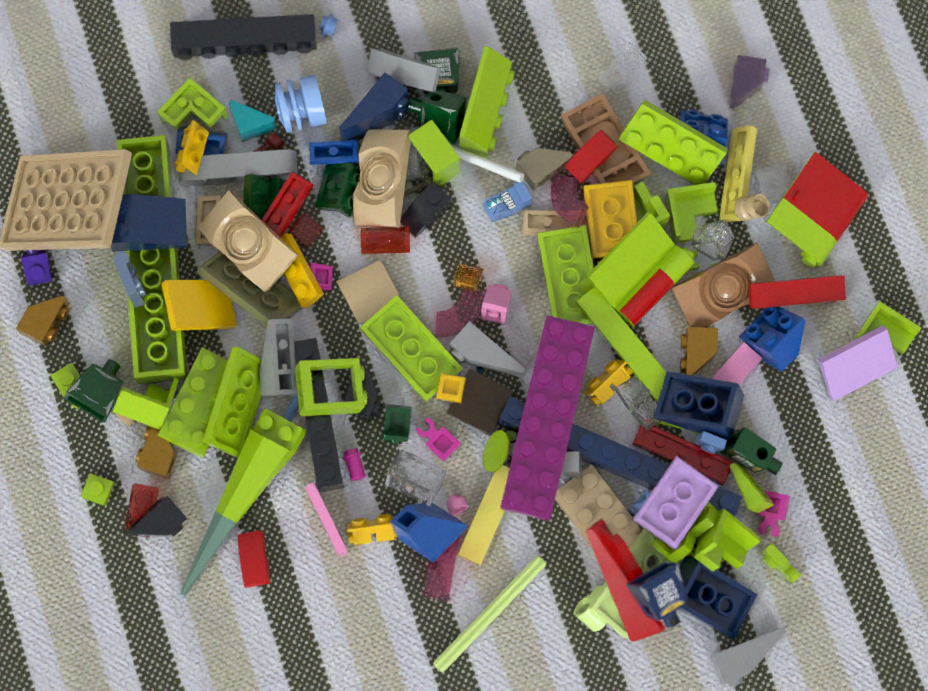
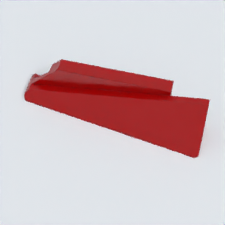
M599 519L586 530V534L630 641L635 642L664 631L665 627L660 620H654L645 616L626 586L628 582L642 575L643 571L624 539L617 533L612 535L605 521Z

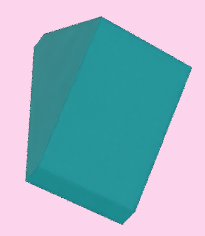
M230 100V110L242 141L275 130L277 125L274 117Z

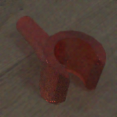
M271 133L267 137L266 142L253 152L265 151L270 146L274 150H278L284 144V141L277 134Z

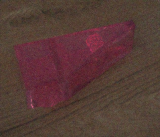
M460 536L434 562L429 560L423 594L424 598L449 602Z

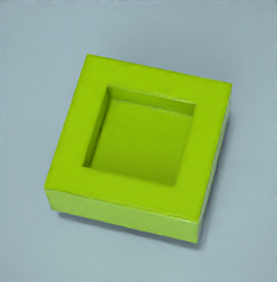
M89 474L80 497L106 507L115 483Z

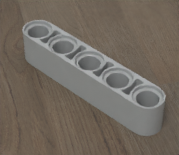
M273 150L203 155L197 175L188 169L185 172H178L179 185L191 187L244 183L245 175L254 174L266 179L281 178L287 180L291 172L298 175L297 152L294 150Z

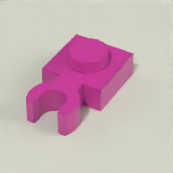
M426 418L425 422L430 426V429L424 432L417 427L416 432L420 437L429 439L425 444L426 447L442 462H445L461 443L443 426L437 431L434 422Z
M764 491L774 505L758 514L765 517L764 521L759 525L758 531L759 534L766 535L767 528L771 526V536L778 537L780 534L778 520H786L790 496Z

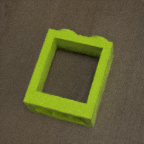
M359 358L299 361L296 365L295 373L300 416L360 413L365 407L364 405L367 404V393L362 388V381L365 376L364 367L360 366ZM350 369L354 401L314 404L311 370Z

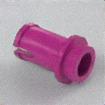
M358 448L344 451L342 460L346 461L350 480L357 481L366 478L367 476L360 458L362 453L358 452Z

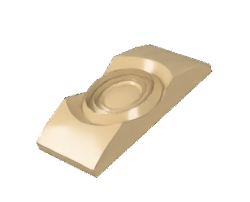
M367 131L358 154L360 176L353 193L355 225L400 227L411 145L409 134L412 131Z
M230 190L227 191L198 226V229L210 243L226 255L241 273L264 292H268L298 257V254Z

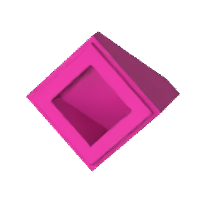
M308 263L322 290H332L333 266Z

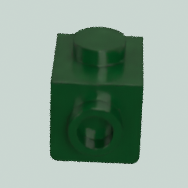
M387 404L383 433L384 440H388L391 444L408 442L411 406Z

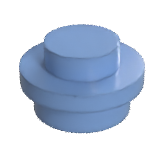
M330 13L329 17L324 16L318 29L322 30V36L326 34L331 37L338 19L333 17L334 14Z

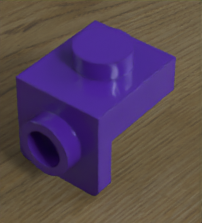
M26 250L23 252L21 260L28 286L52 282L53 277L48 259V250Z

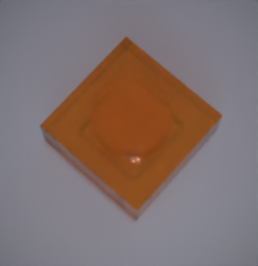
M460 264L454 277L453 287L477 291L483 277V269Z

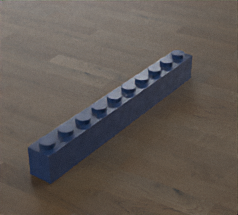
M509 397L500 417L499 425L518 433L525 403ZM572 424L566 452H579L582 461L649 490L654 489L670 466L576 424ZM719 486L709 502L718 511L724 508L735 517L743 496Z

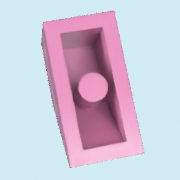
M502 284L488 285L482 304L481 319L505 325L512 298V291L508 290L507 286Z

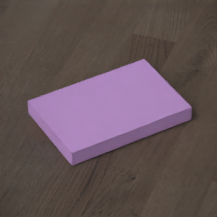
M883 325L818 359L829 397L833 401L898 368L888 330Z
M676 456L632 520L673 549H676L719 486Z

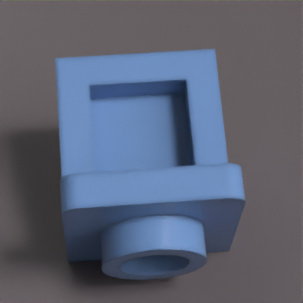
M703 431L697 433L694 444L701 446L700 449L707 453L715 454V452L724 450L727 440Z

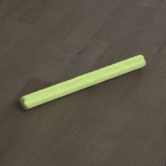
M535 556L434 661V666L440 672H444L546 566V562L540 556Z

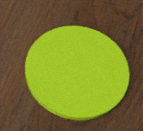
M498 430L488 439L482 458L486 471L496 472L504 464L510 448V438L507 432Z

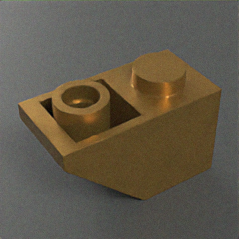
M59 296L27 307L16 330L21 335L47 347L49 342H53L57 337L58 326L61 320L64 321L69 315V301L65 297Z
M688 327L685 334H681L680 347L685 349V356L680 359V373L694 376L717 354L718 328Z
M148 425L144 434V439H146L145 445L138 450L135 462H137V467L141 471L169 480L177 455L171 442L157 436L160 430Z

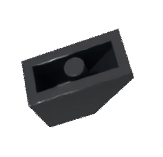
M434 181L415 198L401 216L400 223L416 238L451 208V198Z
M360 362V366L364 367L365 376L362 381V388L367 393V404L364 405L365 407L360 413L349 415L370 422L372 416L377 417L381 402L378 401V393L364 363ZM352 379L343 402L354 401Z
M168 496L160 497L124 533L127 536L165 537L171 535L173 537L183 529L182 523L187 517Z

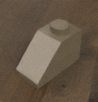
M535 148L531 152L527 150L518 157L516 170L524 174L523 179L535 191L564 170L565 165L573 155L571 152Z

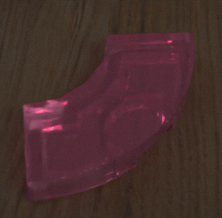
M555 174L551 186L553 207L566 223L579 228L589 208L585 202L580 201L577 197L579 182L574 177Z
M463 290L460 300L454 307L446 311L437 312L435 338L456 335L469 321L473 324L481 314L486 291Z

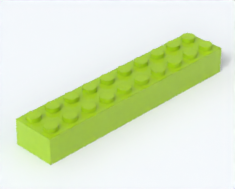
M166 136L116 140L117 150L126 149L132 153L123 195L137 194L173 198L170 149ZM178 248L125 251L130 258V263L135 266L136 275L146 293L142 297L145 305L135 308L128 297L134 379L138 384L173 381L174 377L184 380L188 375L184 330H171L161 285L165 280H180Z

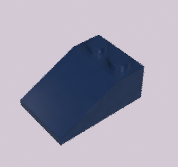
M384 73L339 127L341 141L360 140L365 137L368 130H382L395 124L399 118L403 119L409 111L408 89L390 75Z
M124 194L122 196L111 244L112 252L187 248L185 199L137 194Z
M667 371L654 418L696 433L705 431L722 439L732 441L744 393L738 383Z
M685 556L679 568L688 601L685 606L678 610L735 640L758 594L718 570L712 572L696 558Z

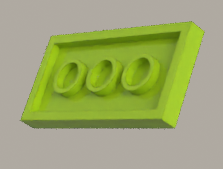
M645 99L618 139L695 185L705 184L728 151V148Z
M586 225L537 233L552 317L586 325L592 324L575 303L595 286L587 276L594 267Z
M398 295L393 297L359 328L425 402L437 393L441 373L456 376L463 369Z
M203 347L200 349L157 436L201 458L205 456L209 445L203 443V438L228 360Z
M232 347L203 438V443L237 458L252 428L261 399L260 366L262 359L240 347Z

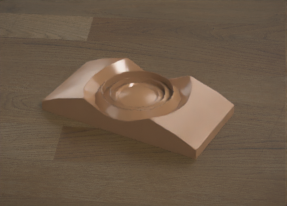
M603 93L561 115V119L578 150L599 130H603L618 145V148L604 164L599 165L592 175L598 184L632 180L634 185L651 175L638 151L618 140L624 128Z
M754 243L674 285L671 290L688 326L705 327L723 319L740 307L749 304L748 284L775 281L758 243Z

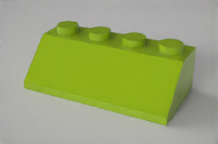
M484 46L460 132L459 148L488 158L489 150L494 151L497 137H494V132L496 128L500 129L503 119L500 110L502 106L506 107L509 98L506 88L508 84L512 85L515 71L512 70V61L488 46Z

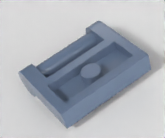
M123 251L117 252L114 256V263L128 297L135 308L145 305L142 297L146 293L136 275L135 266L130 263L127 253Z

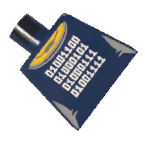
M663 561L626 584L646 617L654 620L663 619L666 628L674 627L680 623L676 610L685 606L688 600L678 563Z

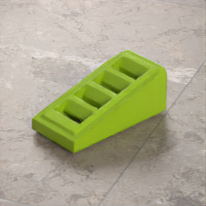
M737 463L730 465L748 510L760 513L774 505L744 466Z

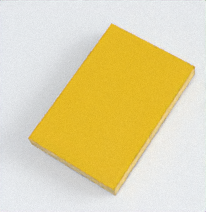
M632 180L583 186L592 259L604 258L637 224Z
M165 280L161 283L171 330L233 329L237 327L232 300L207 280Z

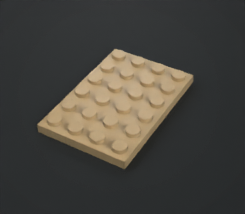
M122 149L20 156L0 236V249L14 251L111 248L132 153Z

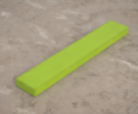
M594 286L575 303L620 358L627 362L626 365L658 403L667 372L596 286Z

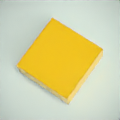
M441 373L436 398L461 403L466 377Z

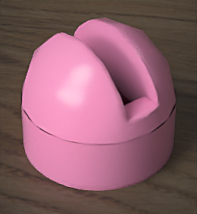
M460 494L450 496L446 503L449 513L453 516L464 512L469 507L466 499Z

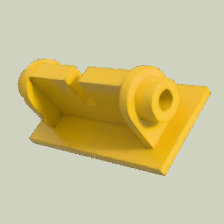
M194 120L191 121V125L184 129L181 147L184 149L179 150L174 165L178 172H185L188 169L197 175L209 132Z
M613 360L604 367L605 371L599 377H594L587 383V388L582 393L591 396L590 400L595 406L603 405L615 393L610 388V385L613 384L619 390L631 378L630 375L633 372L628 366H625L627 364L626 361Z
M383 514L373 520H366V518L351 520V523H347V532H352L348 534L349 544L372 543V533H376L377 542L395 540L394 537H397L390 523L394 517H391L390 514Z

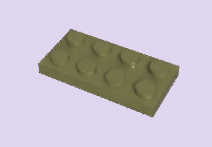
M220 250L200 265L197 271L199 275L266 327L268 320L290 319L302 308L295 294L278 281L274 283L268 292H264L241 273L235 264Z

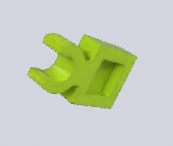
M70 363L50 376L64 397L67 390L80 377V374L74 364ZM72 404V406H73L75 409H77V410L80 409V408H78V407H76L75 405Z
M772 543L761 552L764 556L763 561L772 570L780 571L791 584L801 576L789 564L790 561Z

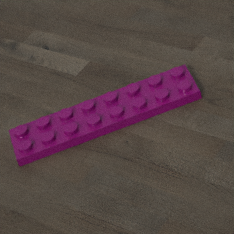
M546 315L500 506L501 510L550 521L593 339L594 326Z

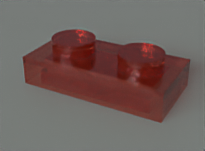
M410 227L361 228V254L410 253Z
M138 483L132 484L124 531L157 501L159 488Z

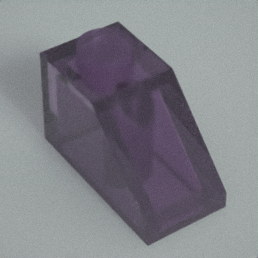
M738 55L734 66L729 108H736L760 91L764 82H768L770 68H766L767 59Z

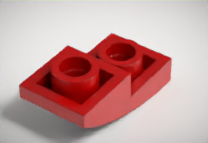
M599 130L570 159L565 168L580 183H585L597 167L609 159L618 148V145L603 130Z
M262 530L238 534L239 558L244 587L250 588L270 584L265 534Z

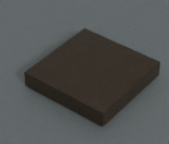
M469 368L465 375L466 382L462 402H452L447 414L491 436L513 391Z

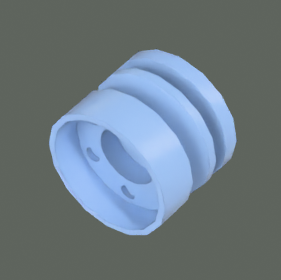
M315 74L300 78V89L298 90L294 89L290 80L287 81L289 92L283 93L281 82L275 84L276 107L279 119L287 133L293 132L290 123L293 120H296L298 130H302V118L306 117L311 127L327 124Z

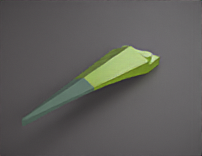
M264 408L254 429L249 431L181 590V595H187L236 524L296 453L307 432L306 429Z

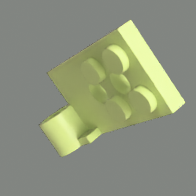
M645 528L629 548L643 573L650 570L646 562L651 555L655 558L653 567L663 561L670 562L653 546L652 542L655 535ZM682 558L681 560H679V561L677 562L678 565L681 564V562L683 561L684 558ZM605 581L602 586L597 585L589 596L584 597L577 604L574 615L594 632L603 628L607 623L623 638L627 639L628 634Z

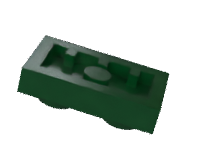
M352 163L326 164L315 207L318 210L340 212L346 217H351L353 212V193L359 182L360 170Z
M254 174L245 175L243 203L262 220L281 190L283 179H266Z

